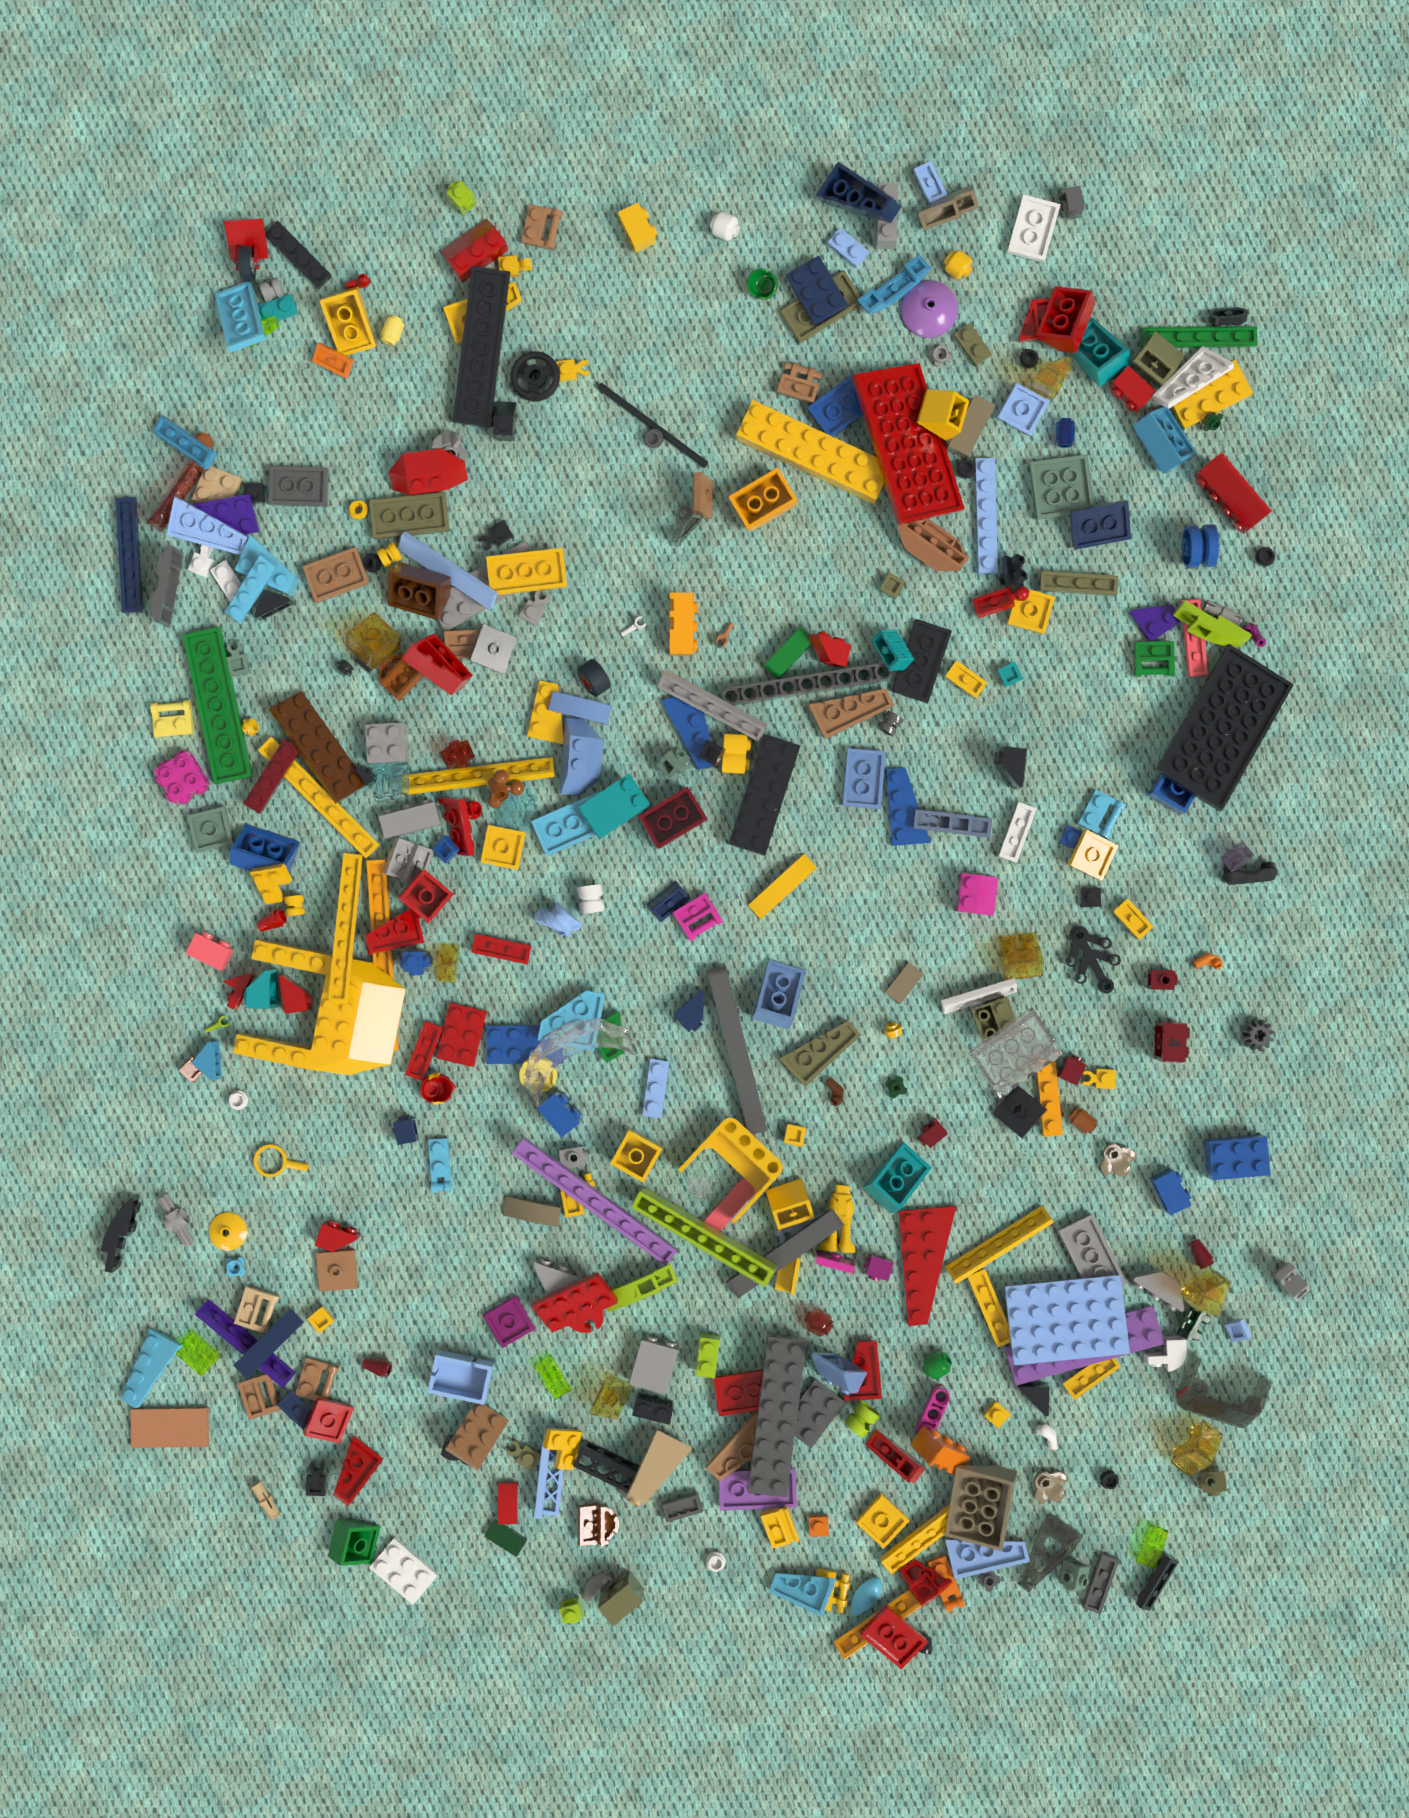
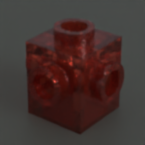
M459 740L452 741L448 744L447 748L440 752L447 769L457 766L459 769L464 768L470 764V760L475 758L468 740L459 742Z

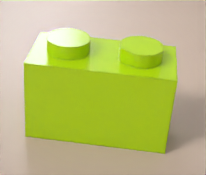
M700 1334L696 1376L715 1378L720 1335Z

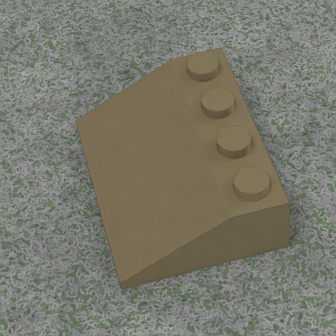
M957 1465L945 1536L1002 1551L1007 1534L1017 1471L1000 1466Z

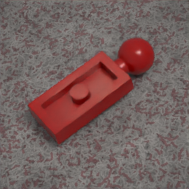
M1025 586L1015 589L1013 593H1011L1010 587L973 598L972 600L979 619L1015 607L1014 600L1025 601L1030 593L1029 589Z

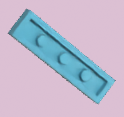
M262 553L225 613L241 624L279 564Z

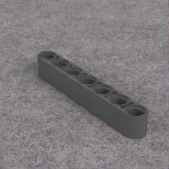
M832 1208L762 1257L778 1266L774 1272L775 1274L839 1230L844 1223ZM740 1272L726 1282L737 1298L759 1285Z

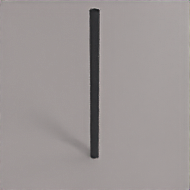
M602 382L599 384L598 390L649 428L661 431L663 438L703 468L708 465L709 462L605 384Z

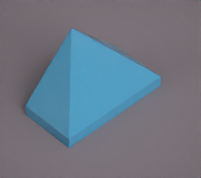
M219 1041L208 1042L191 1062L211 1081L222 1079Z

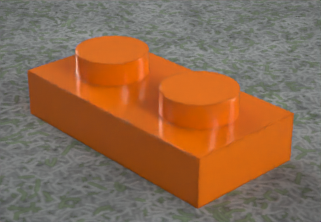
M318 343L312 362L344 378H348L354 359L322 343Z

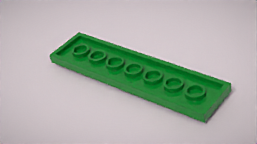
M216 627L184 634L182 636L214 784L218 785L253 777L234 683L229 673L226 658L228 655L222 628Z

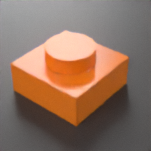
M809 1515L810 1537L829 1536L828 1515Z

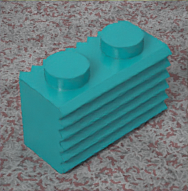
M880 630L871 640L889 672L903 671L914 660V657L908 651L909 648H907V645H905V642L897 633L898 630Z

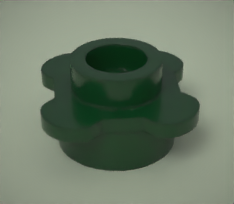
M1208 413L1203 419V424L1205 425L1203 430L1205 432L1217 430L1221 425L1223 414Z
M897 1076L896 1079L886 1081L885 1086L888 1088L891 1098L907 1093L902 1077Z

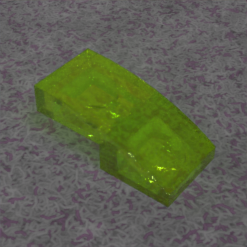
M551 1354L535 1363L536 1370L545 1381V1386L555 1400L572 1390Z
M1149 1524L1142 1538L1143 1544L1135 1557L1136 1563L1152 1569L1155 1568L1163 1551L1168 1530Z

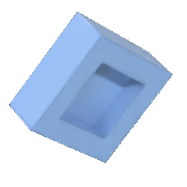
M1244 1318L1228 1321L1224 1324L1232 1342L1248 1340L1252 1336Z

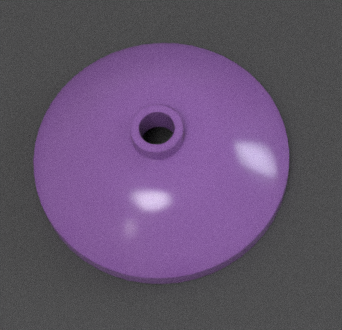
M934 280L921 281L904 295L900 309L901 317L905 326L913 334L922 338L939 337L949 331L956 321L958 314L957 299L952 290L945 284ZM931 302L934 304V307L930 308L927 304Z

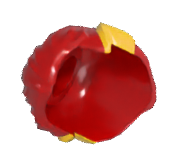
M439 1072L432 1073L423 1078L419 1093L429 1104H444L451 1099L456 1086L448 1076Z

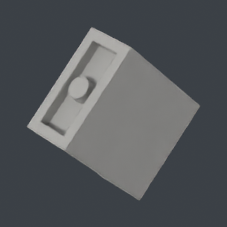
M653 1335L642 1336L629 1385L666 1395L679 1346L670 1340H665V1342L659 1341Z

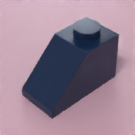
M703 989L673 1015L688 1032L691 1030L695 1032L703 1025L701 1023L704 1012L705 991Z

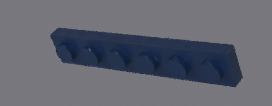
M135 497L115 498L122 613H143L137 499Z

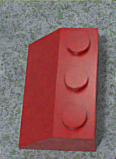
M485 219L442 249L440 253L461 283H464L471 277L472 266L485 268L498 259V257L508 252L509 249L496 227L488 219Z
M1055 286L1036 337L1058 351L1077 353L1095 307L1092 290Z

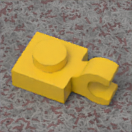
M517 255L498 257L499 270L510 271V278L520 277L519 271L533 270L530 258H524L519 261Z

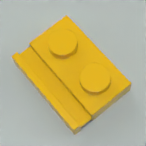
M787 1505L780 1509L777 1507L761 1512L760 1517L773 1549L791 1544L793 1541L799 1542V1535Z

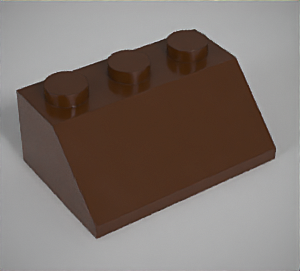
M401 562L388 570V606L435 620L441 619L450 596V576Z

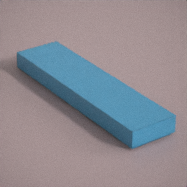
M161 415L153 432L204 469L209 470L217 452L166 416Z

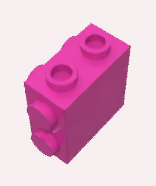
M182 750L174 755L175 758L172 760H165L158 764V768L154 772L157 775L155 776L157 783L166 790L165 796L168 801L184 805L190 802V797L195 794L201 795L208 790L207 787L211 784L192 752Z

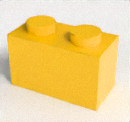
M639 202L618 212L619 221L635 253L656 243L655 236H657L655 227L653 224L649 225L647 221L649 218L645 207L641 208Z

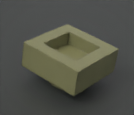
M889 572L879 590L896 599L905 581Z

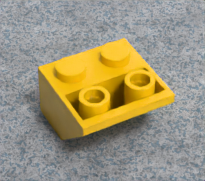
M927 389L917 423L944 440H950L961 433L969 400L955 391Z
M802 1178L766 1190L778 1230L815 1218Z

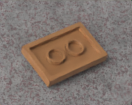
M357 547L302 566L315 603L323 602L370 584Z
M474 1403L445 1450L478 1471L509 1420L485 1404Z

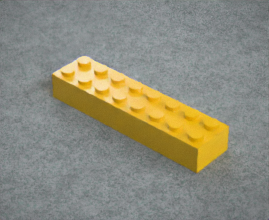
M752 400L736 434V441L874 505L885 483L877 457Z

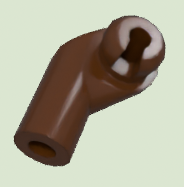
M830 1077L825 1082L832 1090L830 1102L833 1106H839L843 1102L844 1089Z

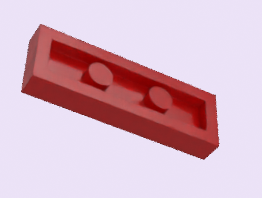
M475 934L471 953L528 965L532 946Z
M429 1021L424 1022L405 1075L420 1081L425 1078L444 1027Z

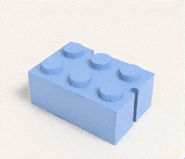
M438 1350L434 1359L428 1393L484 1405L488 1397L495 1361L481 1358L474 1361V1357Z

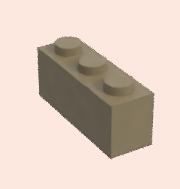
M977 395L974 396L973 400L968 399L969 404L961 433L946 441V444L949 445L947 451L962 459H968L995 407V404Z

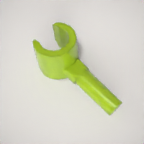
M221 1016L218 1022L205 1028V1032L208 1033L219 1027H228L231 1023L223 1025L221 1022L223 1018L228 1016Z

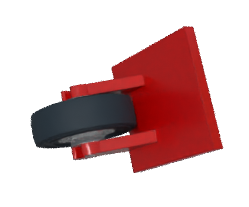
M263 218L224 220L230 260H234L236 271L240 270L244 282H253L256 278V269H260L261 259L269 258Z

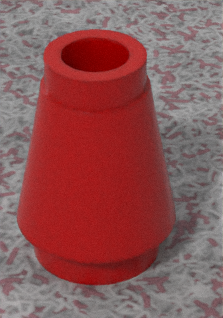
M274 909L260 921H257V927L261 932L280 928L287 923V917L281 909Z

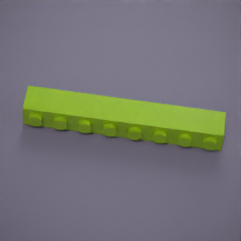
M646 1187L639 1192L631 1207L764 1287L770 1282L778 1267L776 1264Z

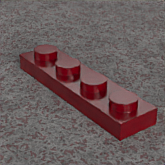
M283 739L243 803L258 814L263 812L299 755V752L292 743Z

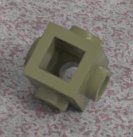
M1216 1467L1204 1468L1205 1472H1201V1476L1197 1477L1198 1488L1202 1489L1203 1493H1207L1208 1496H1220L1219 1492L1228 1491L1225 1471H1216ZM1210 1478L1215 1480V1485L1209 1484Z

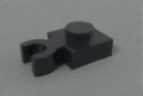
M503 519L488 529L490 535L480 536L478 540L479 542L488 541V545L484 547V550L488 551L492 548L493 543L496 542L499 547L512 539L514 535Z
M311 1461L309 1464V1470L312 1474L306 1476V1496L326 1495L327 1475H321L325 1468L324 1461L320 1463L319 1469L314 1467V1461Z

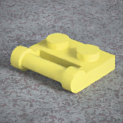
M190 700L167 704L151 703L154 737L194 734ZM184 710L185 715L160 717V712Z

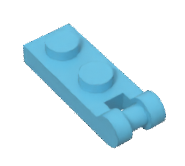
M448 1138L429 1139L432 1193H438L440 1190L452 1192ZM438 1177H444L445 1182L438 1183Z

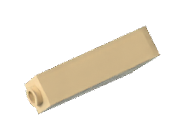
M657 1430L649 1443L625 1498L629 1499L628 1502L636 1507L645 1505L691 1451L692 1447Z

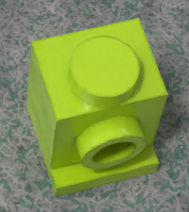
M579 1596L561 1601L559 1611L563 1624H575L585 1615Z

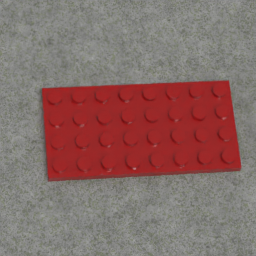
M920 363L855 374L852 379L897 524L902 525L963 511L965 508L943 438L917 423L925 391L927 390Z

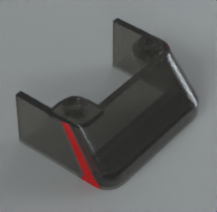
M1190 1351L1176 1394V1404L1185 1411L1237 1428L1249 1426L1262 1413L1272 1381L1260 1373L1253 1396L1246 1398L1242 1407L1206 1396L1208 1392L1207 1383L1203 1379L1196 1377L1202 1359L1195 1352Z

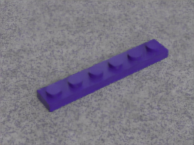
M209 1299L195 1313L198 1318L242 1355L258 1341L240 1325L234 1324V1320ZM272 1354L259 1367L261 1371L282 1388L296 1374L294 1370L275 1354Z

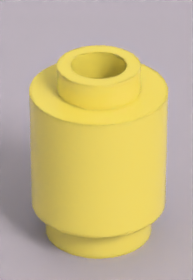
M392 315L386 318L380 334L382 342L391 346H395L399 342L405 326L400 317Z

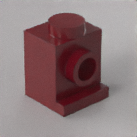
M935 1117L931 1119L933 1121L932 1124L927 1123L920 1129L921 1133L917 1137L923 1146L928 1145L929 1148L948 1135Z

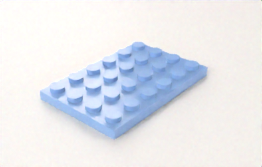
M1121 1275L1004 1286L1013 1365L1130 1354Z

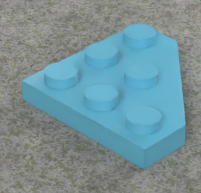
M586 990L543 1019L540 1024L538 1041L595 1051L605 994Z

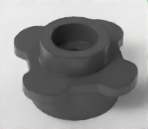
M993 1571L982 1573L977 1578V1581L985 1587L986 1591L991 1592L993 1587L1000 1583L1001 1579Z

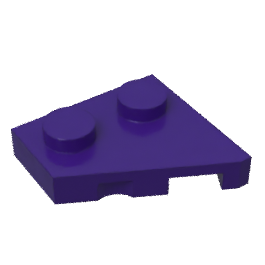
M1172 604L1136 609L1129 612L1149 642L1154 641L1181 622V620L1173 616L1176 609Z

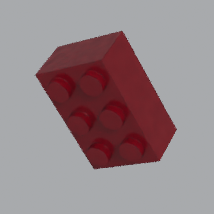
M688 786L638 816L658 850L708 821Z

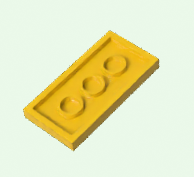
M1236 360L1232 361L1234 363L1232 370L1171 407L1183 430L1202 421L1208 413H1218L1253 394Z
M563 548L486 557L489 587L498 592L497 596L567 587Z

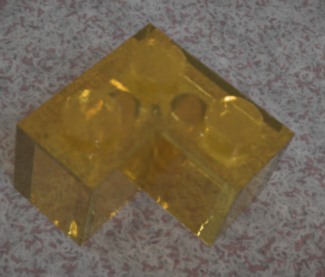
M1206 1420L1199 1424H1194L1190 1429L1189 1439L1184 1444L1177 1445L1172 1452L1171 1463L1188 1477L1213 1464L1223 1436L1221 1432Z

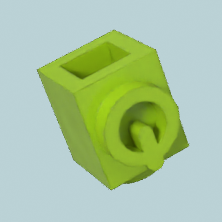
M462 180L451 183L446 191L450 202L462 215L470 211L477 203L473 192Z

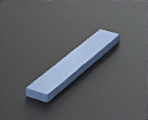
M404 532L401 535L398 550L430 571L450 576L451 585L490 610L494 607L498 592L409 533Z

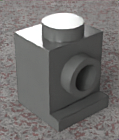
M1081 186L1061 189L1058 198L1061 200V210L1065 212L1066 218L1073 220L1080 217L1085 209Z

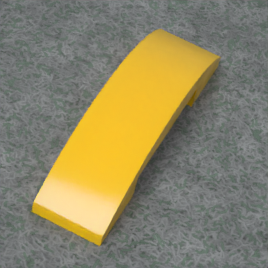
M803 854L748 906L762 919L817 867Z

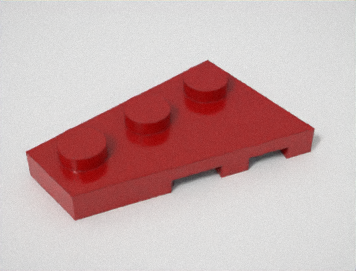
M437 798L439 805L443 804L446 812L443 814L444 819L450 823L452 828L450 831L452 841L460 849L457 855H474V842L471 836V824L468 818V806L465 798Z
M410 909L364 936L368 955L425 942L419 917Z
M355 1436L351 1438L333 1496L346 1506L352 1503L383 1461L381 1456Z

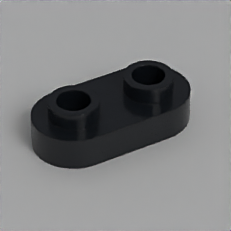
M1241 307L1214 309L1209 312L1208 322L1214 327L1230 324L1241 325L1247 321L1248 311Z

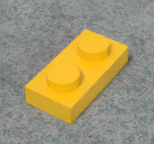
M957 660L945 675V678L975 699L988 683Z
M1128 898L1112 911L1138 940L1153 928V925Z

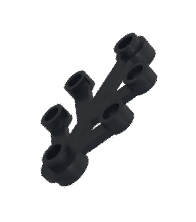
M1083 926L1073 927L1069 932V938L1073 943L1069 956L1065 959L1066 965L1069 967L1077 965L1078 959L1076 956L1079 947L1084 952L1078 973L1074 976L1075 982L1078 984L1086 982V971L1090 963L1099 980L1098 990L1105 994L1112 992L1114 983L1111 979L1106 978L1097 959L1109 962L1112 966H1117L1120 964L1121 958L1117 954L1109 955L1093 950L1088 942L1099 944L1103 949H1108L1112 945L1111 939L1090 935ZM1079 931L1083 934L1082 938L1080 939L1076 937V934ZM1105 939L1109 942L1106 947L1102 944ZM1114 956L1118 959L1117 963L1113 964L1111 961L1112 957ZM1071 957L1075 960L1074 964L1072 965L1068 963V960ZM1082 974L1084 977L1083 981L1079 982L1077 979L1078 975ZM1108 982L1110 985L1109 989L1107 990L1103 987L1104 983Z

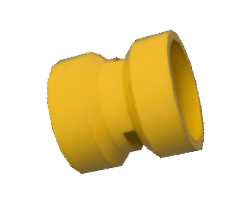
M394 542L388 544V547L385 549L377 550V554L386 568L392 562L403 559Z
M304 895L284 897V902L287 904L286 916L305 914V908L302 905Z

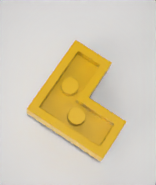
M284 863L253 868L249 872L265 904L283 901L284 895L279 885L289 884L292 880Z
M547 1428L543 1448L557 1450L554 1463L555 1468L574 1469L573 1464L576 1460L582 1436L580 1430Z

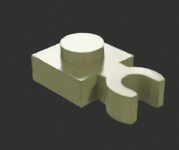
M513 1439L511 1443L516 1446V1449L511 1450L507 1448L506 1452L509 1455L518 1456L515 1462L532 1472L541 1457V1452L527 1443L523 1448L518 1440Z

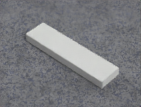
M1013 978L941 1000L942 1011L944 1014L1016 993L1017 982Z

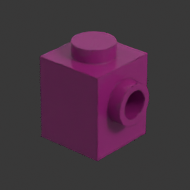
M870 1253V1256L864 1260L863 1268H865V1273L869 1279L889 1281L894 1262L892 1259Z

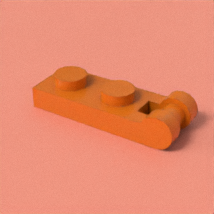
M943 1554L928 1560L929 1567L934 1569L937 1574L952 1580V1584L940 1594L947 1613L952 1612L956 1607H964L965 1603L946 1555ZM955 1594L956 1599L949 1601L948 1596Z

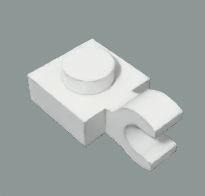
M201 545L200 554L194 552L188 570L207 578L214 563V560L209 558L213 547Z

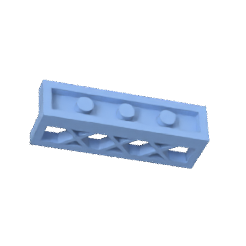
M544 1439L542 1442L534 1518L541 1519L543 1514L559 1515L564 1469H559L553 1474L549 1469V1464L556 1459V1455L552 1450L543 1448ZM551 1479H554L558 1484V1488L551 1493L546 1486ZM549 1498H552L556 1503L555 1510L544 1509V1504Z

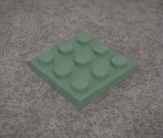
M1088 454L1029 463L1036 520L1070 516L1069 510L1094 506Z

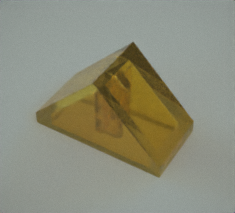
M441 943L436 961L437 981L457 982L460 945Z

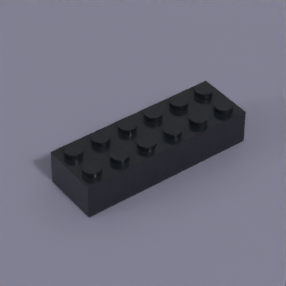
M767 734L763 735L729 845L762 856L766 855L801 745Z

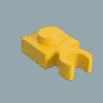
M574 359L556 362L560 371V382L577 380V374L582 376L590 375L589 371L582 370L583 366L589 365L587 360H582L576 365Z
M1096 1068L1095 1074L1084 1070L1083 1074H1088L1089 1080L1082 1081L1083 1085H1091L1094 1082L1095 1088L1115 1089V1069Z

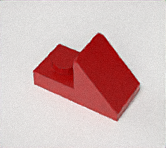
M245 974L223 981V983L235 988V991L232 990L227 998L229 1001L228 1007L233 1010L239 1008L243 995L253 982L255 974Z

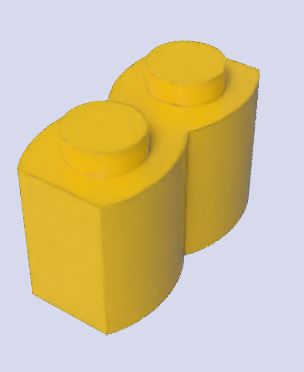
M724 734V748L726 750L723 754L722 773L745 774V770H749L750 759H746V751H750L751 740H747V735Z

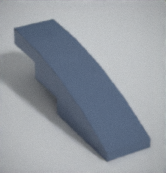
M916 809L913 829L990 838L992 818Z

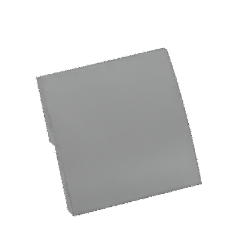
M395 837L383 873L410 882L421 869L428 870L434 851Z

